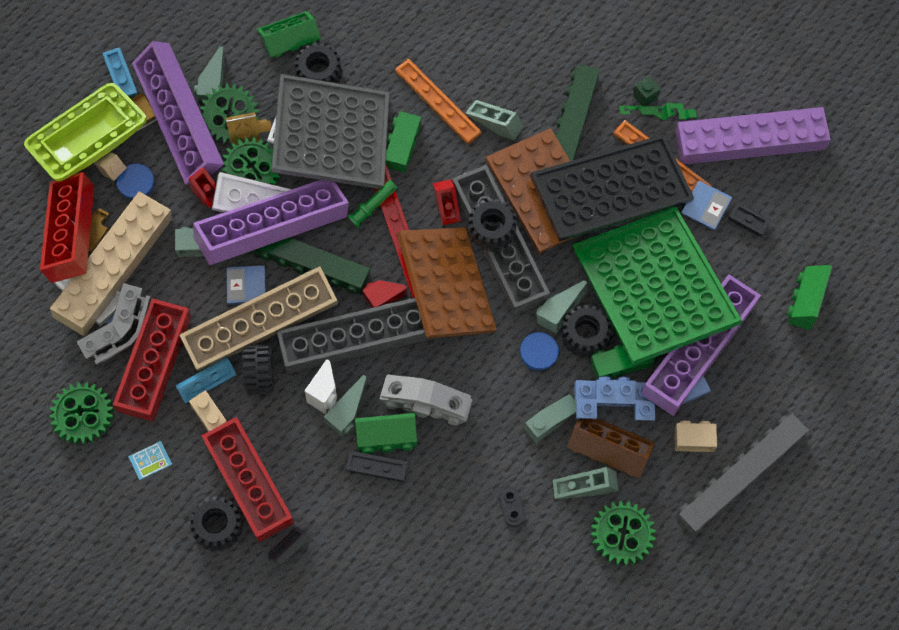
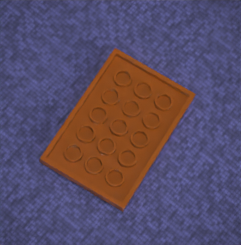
M551 128L485 158L486 163L538 254L572 239L558 241L530 178L531 172L570 161Z
M446 228L399 231L397 234L426 337L438 338L494 333L497 330L467 229Z

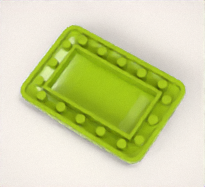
M108 83L30 135L25 140L24 146L53 180L63 181L93 164L123 143L146 123L147 117L115 83Z

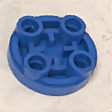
M142 164L127 165V169L116 179L117 188L121 195L130 200H133L138 192L148 196L155 184L151 170Z
M543 332L528 335L520 347L521 359L530 370L542 371L549 369L556 363L559 354L556 340Z

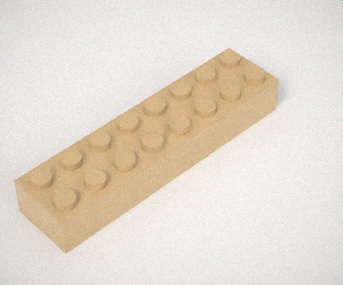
M138 192L89 256L86 274L73 277L51 306L52 317L85 337L95 324L97 318L101 316L116 296L117 291L121 289L123 283L127 281L171 222V210L145 194Z
M319 266L180 334V337L196 370L201 372L226 357L229 358L242 352L245 346H254L276 335L279 330L293 327L337 305L338 301Z

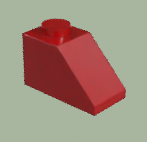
M202 167L188 179L191 190L200 203L211 208L213 206L216 184L206 169Z
M451 179L433 183L435 200L442 225L460 222L461 218L455 186Z
M381 280L375 283L370 282L362 290L363 297L371 308L395 303L407 295V287L405 285Z

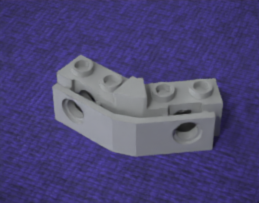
M123 283L113 321L77 341L87 360L94 357L96 359L95 363L98 366L133 346L139 335L150 302V296L146 295V298L141 297L142 288ZM137 301H142L138 316H135L134 312ZM134 320L139 321L137 330L127 343L116 348L115 345L121 342L132 328ZM110 345L113 347L107 350L108 352L104 354L102 353L99 356L96 355L97 352L105 349Z
M388 374L380 395V400L388 409L396 410L397 408H403L405 411L414 412L418 417L425 418L430 415L436 419L443 418L448 420L449 424L456 426L467 421L472 403L471 395L435 381Z

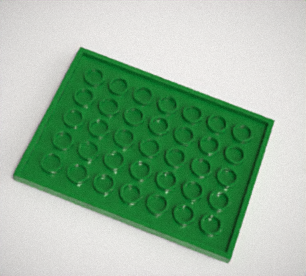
M676 206L572 245L579 263L633 365L742 324V319Z

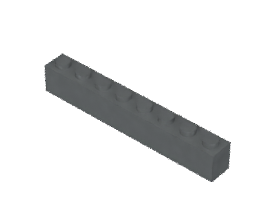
M793 413L788 418L783 416L777 422L779 426L774 430L772 428L767 430L763 435L764 439L762 441L756 440L749 447L750 451L746 455L742 453L735 459V465L732 467L728 465L721 472L722 476L718 480L713 478L706 485L708 489L704 492L700 490L693 496L692 499L694 501L690 505L685 503L678 510L679 515L676 519L692 536L806 436L809 430Z

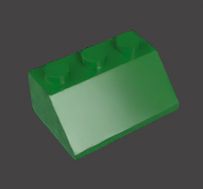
M308 11L257 29L267 54L274 58L282 56L283 52L289 50L296 51L305 44L313 45V43H317V40L321 39L315 18Z
M806 266L804 272L799 273L796 282L799 283V287L794 289L792 300L795 301L793 306H789L787 316L790 317L788 324L811 330L818 318L832 266Z
M415 413L355 418L358 452L373 454L374 451L382 450L384 453L393 452L394 449L402 448L403 451H410L414 449L413 447H417Z

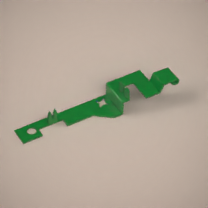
M666 103L663 107L619 106L620 114H630L629 110L641 111V115H655L661 120H667L669 117L674 116L675 111L673 110L677 109L679 120L697 119L696 110L687 109L685 111L683 103Z

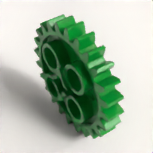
M226 83L224 89L221 85H218V91L212 88V95L206 93L209 99L202 100L206 105L200 107L204 111L201 115L205 118L204 121L208 125L207 128L211 130V137L216 134V140L219 141L222 137L223 143L230 139L229 131L225 129L226 118L228 117L225 112L229 111L231 97L234 98L232 112L235 114L230 117L260 112L254 109L258 103L251 102L255 97H248L249 90L243 93V86L237 90L236 84L229 88L228 83ZM220 98L227 100L225 107H218L217 101ZM239 101L245 103V109L242 111H238L235 108L236 103ZM217 116L224 118V122L220 126L214 124V119Z
M246 137L245 143L238 139V145L236 146L234 143H231L232 150L227 148L226 153L228 155L222 156V159L225 160L222 167L225 168L221 169V173L242 178L252 177L255 181L275 186L276 182L274 180H279L280 178L278 174L271 172L273 148L268 149L269 143L262 145L263 139L256 143L255 137H253L252 142H249ZM253 151L257 156L250 158L247 154ZM241 163L243 167L240 169H235L233 167V164ZM248 164L249 166L254 165V170L252 168L248 169ZM261 166H267L269 170L267 172H262L259 168Z
M78 382L77 388L70 384L69 391L63 388V395L57 393L56 395L59 400H52L55 407H51L49 410L54 414L49 415V418L54 420L50 424L53 428L56 427L54 431L56 434L60 433L59 436L62 440L66 438V441L70 443L74 439L75 445H78L80 440L86 445L87 439L94 443L93 437L96 436L101 439L99 433H107L105 426H112L108 420L114 419L113 415L109 414L114 412V408L110 407L113 403L111 399L107 400L109 395L107 393L103 394L102 388L97 390L96 384H93L90 388L88 382L85 383L84 387ZM89 400H95L92 406L86 405ZM75 402L73 408L67 409L69 403ZM90 419H97V421L94 424H88ZM71 421H77L74 427H68Z
M619 501L616 507L614 502H612L611 509L605 505L603 508L605 513L598 511L597 514L600 518L594 517L593 521L597 525H591V529L596 531L590 535V537L596 538L592 545H598L596 553L602 551V559L606 556L609 557L608 563H611L614 559L616 560V566L619 565L620 561H623L624 566H627L630 560L635 565V558L641 562L643 560L642 554L648 556L649 552L647 549L652 550L653 545L649 542H655L656 538L651 535L655 534L656 530L650 529V527L654 525V522L647 521L650 518V514L644 516V508L640 511L637 510L638 504H635L632 508L630 507V501L627 502L626 506H623L622 501ZM624 517H627L626 535L623 540L622 550H619L620 532L623 527ZM616 518L620 524L614 526L610 523V519ZM636 522L640 528L634 530L630 527V523ZM608 537H613L616 539L617 543L615 545H610L607 543L606 539ZM626 542H634L636 544V548H628Z

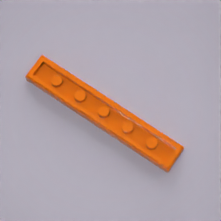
M407 59L395 69V72L467 145L482 134V131L410 59Z
M626 120L613 132V135L626 145L649 139ZM676 159L691 192H693L698 181L712 187V185Z

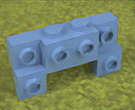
M599 377V380L596 381L576 380L574 382L576 419L596 420L597 406H634V421H655V403L641 394L646 383L630 381V378L621 377L618 380H611L610 377Z

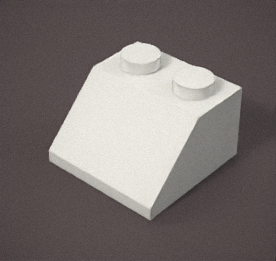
M329 360L324 362L305 389L307 403L324 414H327L338 402L336 401V388Z

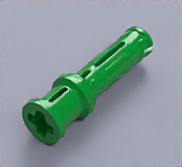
M389 180L368 201L359 204V208L347 217L359 228L360 224L367 217H371L372 212L398 187Z

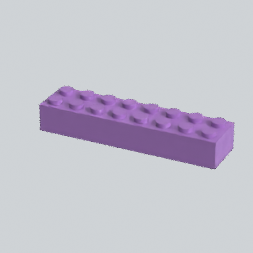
M152 41L132 64L185 184L190 185L188 178L202 167L206 169L211 177L224 163L170 44Z
M824 107L678 122L675 131L682 164L826 150L830 142Z
M318 180L193 223V238L208 264L212 265L346 218L349 202L335 182Z
M728 275L721 285L742 319L743 324L757 305L761 295L731 275ZM741 325L670 351L646 382L641 394L674 416Z

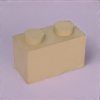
M206 390L189 401L192 409L208 432L227 422Z
M680 421L676 424L674 428L675 451L714 452L716 450V424H711L709 421H702L699 424L691 423L690 421Z

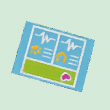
M161 441L128 456L139 480L172 465Z

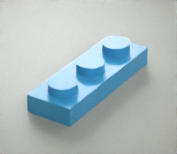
M120 47L102 53L113 83L129 98L137 96L136 88Z
M226 357L176 385V388L186 404L205 390L209 391L237 374Z

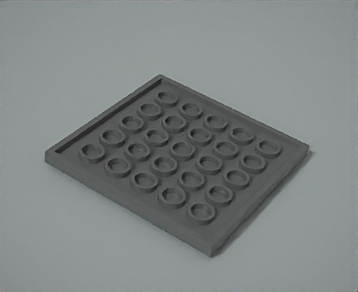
M281 74L279 78L271 172L381 189L384 186L389 92Z

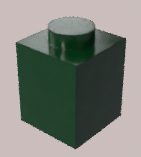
M648 76L635 84L633 96L642 106H648L659 98L661 89L651 76Z

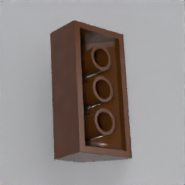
M580 418L574 427L567 448L575 453L586 455L593 461H600L612 469L621 470L631 477L640 479L655 442L599 418L596 420Z

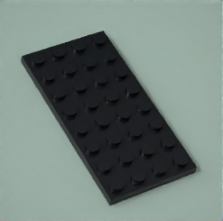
M664 134L534 171L530 174V178L559 242L689 203L694 199Z

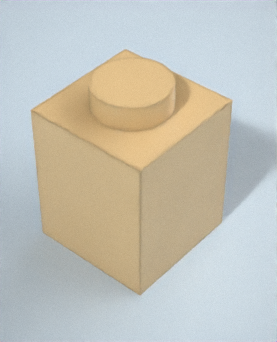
M111 152L93 163L103 176L113 181L127 169L119 157Z

